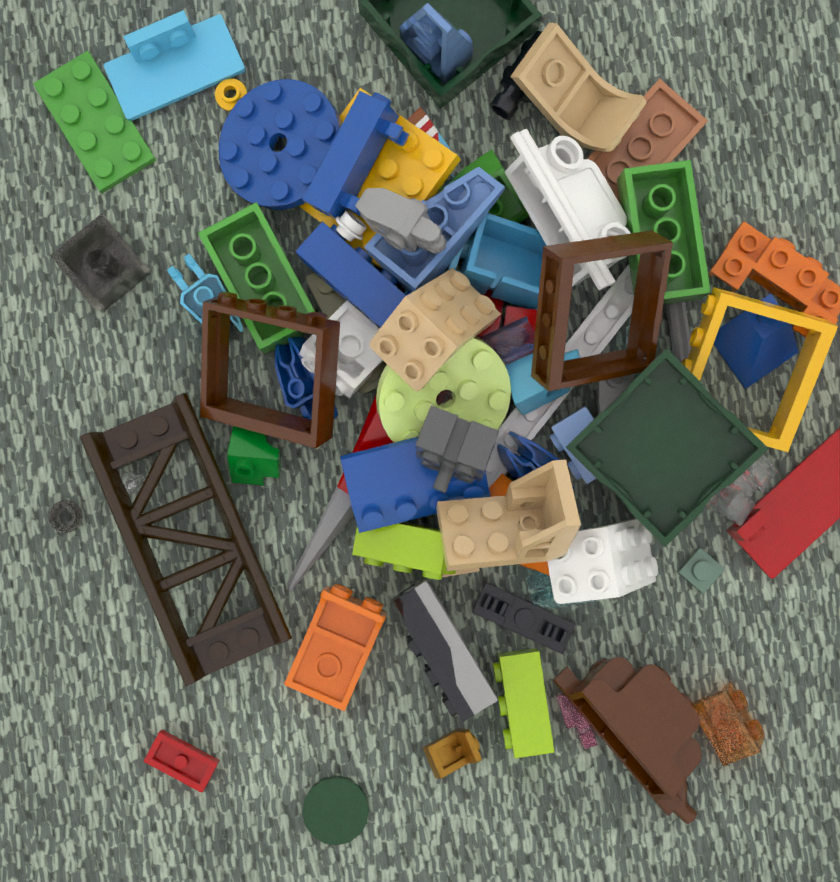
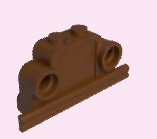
M622 657L603 659L591 666L589 674L581 682L568 666L565 667L553 679V682L664 813L670 816L682 802L677 796L678 792L682 789L687 777L699 765L702 757L699 743L691 737L698 729L700 723L699 715L693 708L692 701L685 694L679 692L664 669L653 664L633 668L632 664Z

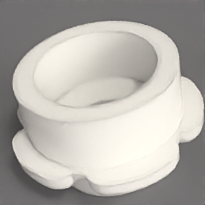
M345 211L341 217H336V222L339 224L336 230L344 238L351 242L354 238L363 239L362 234L367 227L360 219L349 211Z

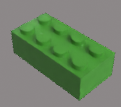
M691 160L624 168L617 178L620 205L627 216L625 227L630 233L652 230L673 242L663 305L701 300L710 294L711 291ZM640 254L628 256L633 295L635 293Z
M257 202L198 232L229 292L237 294V298L243 300L262 299L267 301V305L274 307L281 305L293 306L297 308V312L304 314L315 312ZM243 318L259 350L264 355L274 351L277 345L289 343L288 338L300 337L306 334L305 332Z

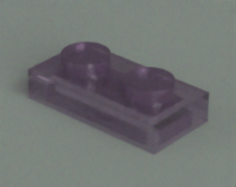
M527 316L479 338L490 345L503 363L507 365L533 353L535 332Z

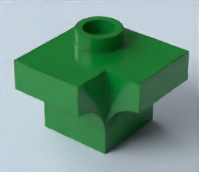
M233 426L227 453L231 483L264 486L265 477H280V450L268 444V435Z

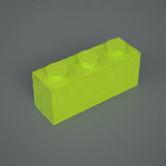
M407 522L359 533L358 527L356 529L352 555L364 557L365 564L383 566L384 562L393 564L392 569L395 571L412 573L413 569L423 571V577L442 580V576L445 574H456V570H446L440 529Z
M531 648L497 653L499 662L493 663L495 682H502L503 695L497 697L500 716L507 715L508 728L502 729L505 749H512L514 759L555 753L539 650Z

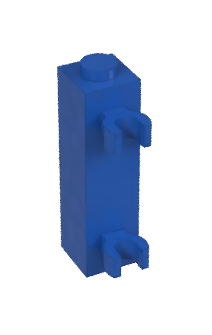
M359 91L302 199L303 201L335 220L337 216L341 217L345 211H351L362 217L355 207L360 199L356 196L386 140L389 139L403 147L410 135L402 131V126L396 124L399 115L390 107L392 102L388 98L377 92L370 96Z

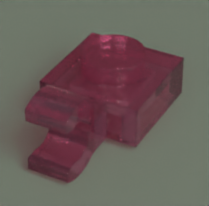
M564 693L556 695L565 727L567 729L576 727L581 746L584 749L596 746L597 742L591 725Z

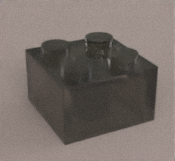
M102 213L50 255L87 301L102 313L153 272L115 225Z

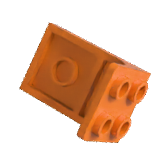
M335 583L332 587L326 586L322 590L319 604L284 685L345 712L378 633L385 621L387 611L382 610L383 603L366 596L363 601L351 596L353 590Z

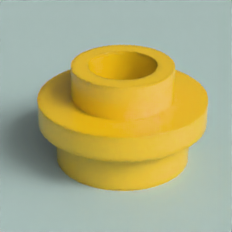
M231 78L225 79L216 87L215 99L222 109L230 112L237 101L247 94V90L241 81ZM235 90L236 95L233 98L225 97L226 92Z

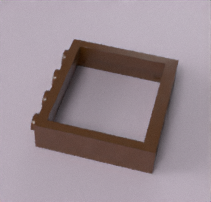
M650 230L543 246L531 377L547 391H554L642 373L655 360L673 242ZM640 254L627 349L564 361L574 265Z
M220 292L217 297L203 301L200 417L312 448H318L333 437L340 322L327 319L326 314L319 312L307 314L297 312V308L293 306L281 305L274 307L267 305V301L262 299H239L237 294L231 292ZM230 315L317 335L312 420L227 397Z

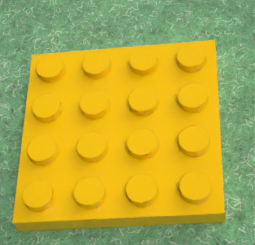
M360 88L357 91L355 96L352 98L350 103L347 105L345 110L340 115L342 123L344 122L359 91H362L370 95L368 92H366L362 88ZM399 115L396 124L403 127L402 131L410 134L405 145L402 147L389 139L386 140L356 197L360 198L368 188H385L408 199L415 198L419 201H427L436 195L461 159L453 151ZM304 203L299 206L320 223L323 221L329 228L333 224L338 227L339 224L335 219L317 211L309 204ZM352 213L366 225L367 229L362 234V240L354 238L352 242L349 240L345 242L355 249L357 247L362 248L373 259L372 262L382 268L364 248L376 232L371 229L362 217Z

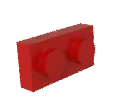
M162 729L156 736L143 762L203 793L220 760Z

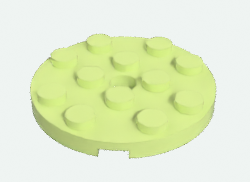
M476 336L459 349L420 391L413 390L394 370L386 365L377 388L376 404L378 415L387 435L393 442L418 437L430 406L456 414L459 418L469 422L475 421L498 430L510 404V378L505 364L490 345ZM441 391H452L453 399L446 403H440V405L436 402L437 395Z

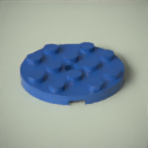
M274 80L249 91L232 108L220 134L219 162L227 183L239 196L249 203L254 204L257 202L260 207H265L269 210H286L306 203L302 199L342 125L336 108L321 91L299 80ZM277 137L286 138L287 144L282 151L274 152L275 143L278 141Z

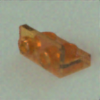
M732 682L725 684L722 691L693 702V708L699 715L700 725L723 766L760 753L763 738H765L763 728L757 719H752L747 710L748 702L745 695L740 689L736 690Z

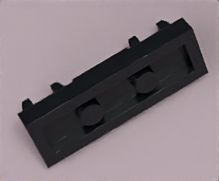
M485 582L472 610L474 614L563 654L576 625L574 622Z

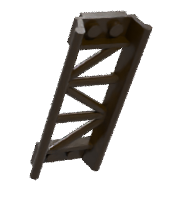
M187 393L177 395L169 405L104 432H89L80 436V440L185 686L193 684L206 675L266 648L292 639ZM188 441L207 487L142 514L178 444ZM159 453L132 503L118 470ZM213 499L229 538L154 526L152 524ZM147 538L223 552L163 578ZM232 562L196 635L189 638L169 590ZM244 571L259 607L215 627Z

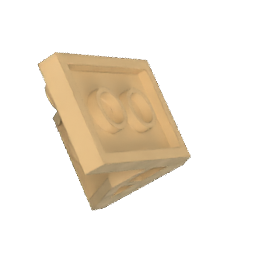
M566 460L551 461L511 482L505 496L438 501L436 506L447 571L551 561L567 553L581 526Z

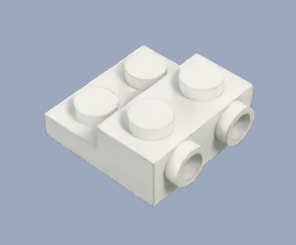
M347 300L329 319L340 322L335 394L338 396L345 394L350 399L370 378L373 371L383 360L370 348V341L380 328ZM312 335L303 344L299 353L303 357L301 359L302 364L311 373H314L317 335Z

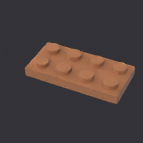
M660 78L643 96L647 101L646 105L641 110L639 117L624 134L620 144L608 153L594 150L587 158L599 167L619 203L617 178L624 168L672 162L708 122L705 117Z

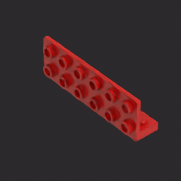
M840 427L726 530L769 578H775L840 518Z

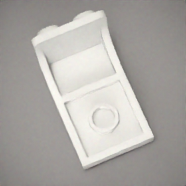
M636 518L606 526L579 530L565 555L547 561L554 600L558 604L616 598L656 582L658 565L650 549L652 534Z

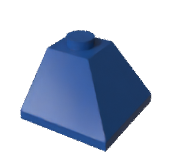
M772 294L761 299V301L779 306ZM743 311L720 327L713 344L744 389L799 353L790 323L748 311Z

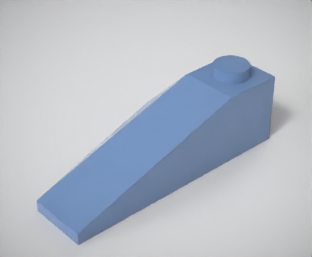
M428 3L399 27L400 39L407 44L412 53L424 65L430 63L432 73L444 85L456 74L458 66L463 68L472 59L473 42L470 36L462 29L457 30Z
M477 167L445 186L442 192L427 201H421L428 208L427 214L430 220L437 224V226H440L441 234L444 235L447 241L446 249L439 254L431 253L419 246L415 252H408L405 249L402 251L388 244L385 238L377 233L364 248L383 269L387 270L398 281L400 286L412 293L444 273L503 193L505 186L483 169Z

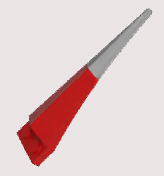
M443 390L437 395L436 402L438 404L441 403L449 390ZM376 395L352 453L394 443L387 435L378 415ZM344 473L312 538L287 582L290 591L296 587L354 516Z

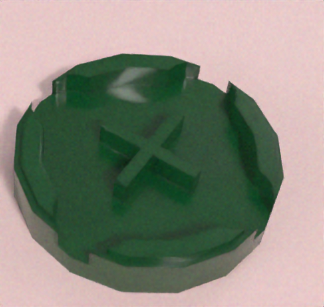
M334 775L322 778L311 787L304 799L302 814L305 826L314 838L324 844L341 845L351 842L361 834L367 824L369 804L366 793L355 781L348 777Z

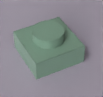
M697 547L676 572L700 593L704 594L725 569L702 548Z

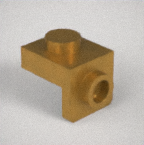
M456 729L422 747L437 779H442L468 763L476 764L482 760L479 753V742L469 729Z

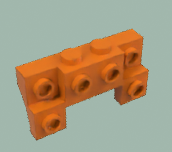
M745 221L738 226L708 272L710 276L714 275L732 287L731 290L733 292H736L744 280L749 277L797 311L801 310L800 312L827 319L833 324H836L839 320L837 317L840 314V286L827 278L829 273L822 269V264L812 257L801 255L795 250L796 247L790 241L783 238L778 239L777 237L770 239ZM792 324L793 332L796 331L806 338L809 329Z

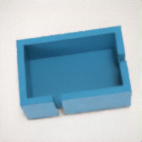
M487 213L469 237L470 245L463 259L461 273L469 279L470 285L481 294L485 295L487 290H491V297L526 309L537 310L543 246L547 245L537 229Z

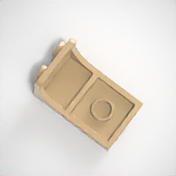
M548 23L510 76L561 136H568L574 139L581 148L607 153L613 151L620 144L622 137L639 117L641 110L647 102L642 95L619 90L600 77L557 23Z
M451 268L405 296L371 339L370 348L413 390L420 391L459 349L492 325L501 313L495 308L494 303L488 297L481 295L470 285L469 279L464 274Z

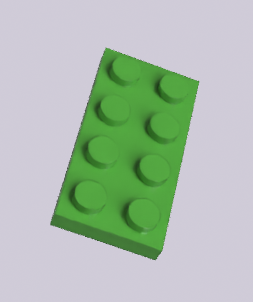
M88 50L33 83L101 194L157 161L133 121L126 119L115 92Z

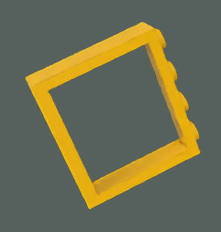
M713 287L711 295L708 294L706 303H702L701 314H703L700 325L695 327L691 333L689 345L692 347L688 358H684L681 362L699 381L727 306L809 329L769 433L747 427L767 447L788 452L838 326L827 319Z

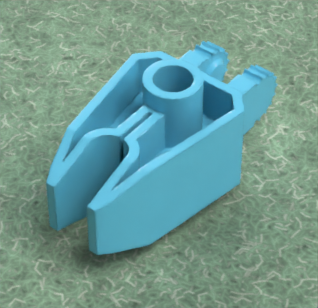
M187 254L183 257L185 263L197 275L198 281L189 287L183 279V275L174 266H171L167 271L183 291L180 297V304L202 324L203 301L217 297L220 292L227 291L217 274H205L194 258ZM230 315V320L242 332L243 326L240 317Z

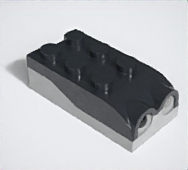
M425 577L396 595L393 602L402 615L410 634L407 636V643L417 658L422 655L427 662L424 665L426 668L424 671L432 685L436 687L440 684L444 691L441 693L442 701L450 715L453 717L458 714L462 722L497 702L498 699L494 689L427 578Z

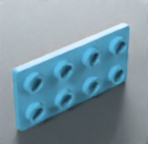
M184 10L123 36L130 53L104 64L105 71L128 121L138 119L219 84L225 79H230L245 72L244 64L222 15H215L191 26Z

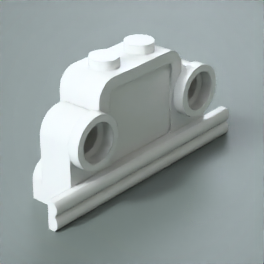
M527 129L516 132L510 137L520 155L504 173L547 246L630 234V231L625 227L627 216L596 163L589 159H583V151L574 139L568 136H558L550 144L538 148ZM627 256L575 264L572 286L581 283L589 277L592 278L598 290L614 284L616 281L608 268Z

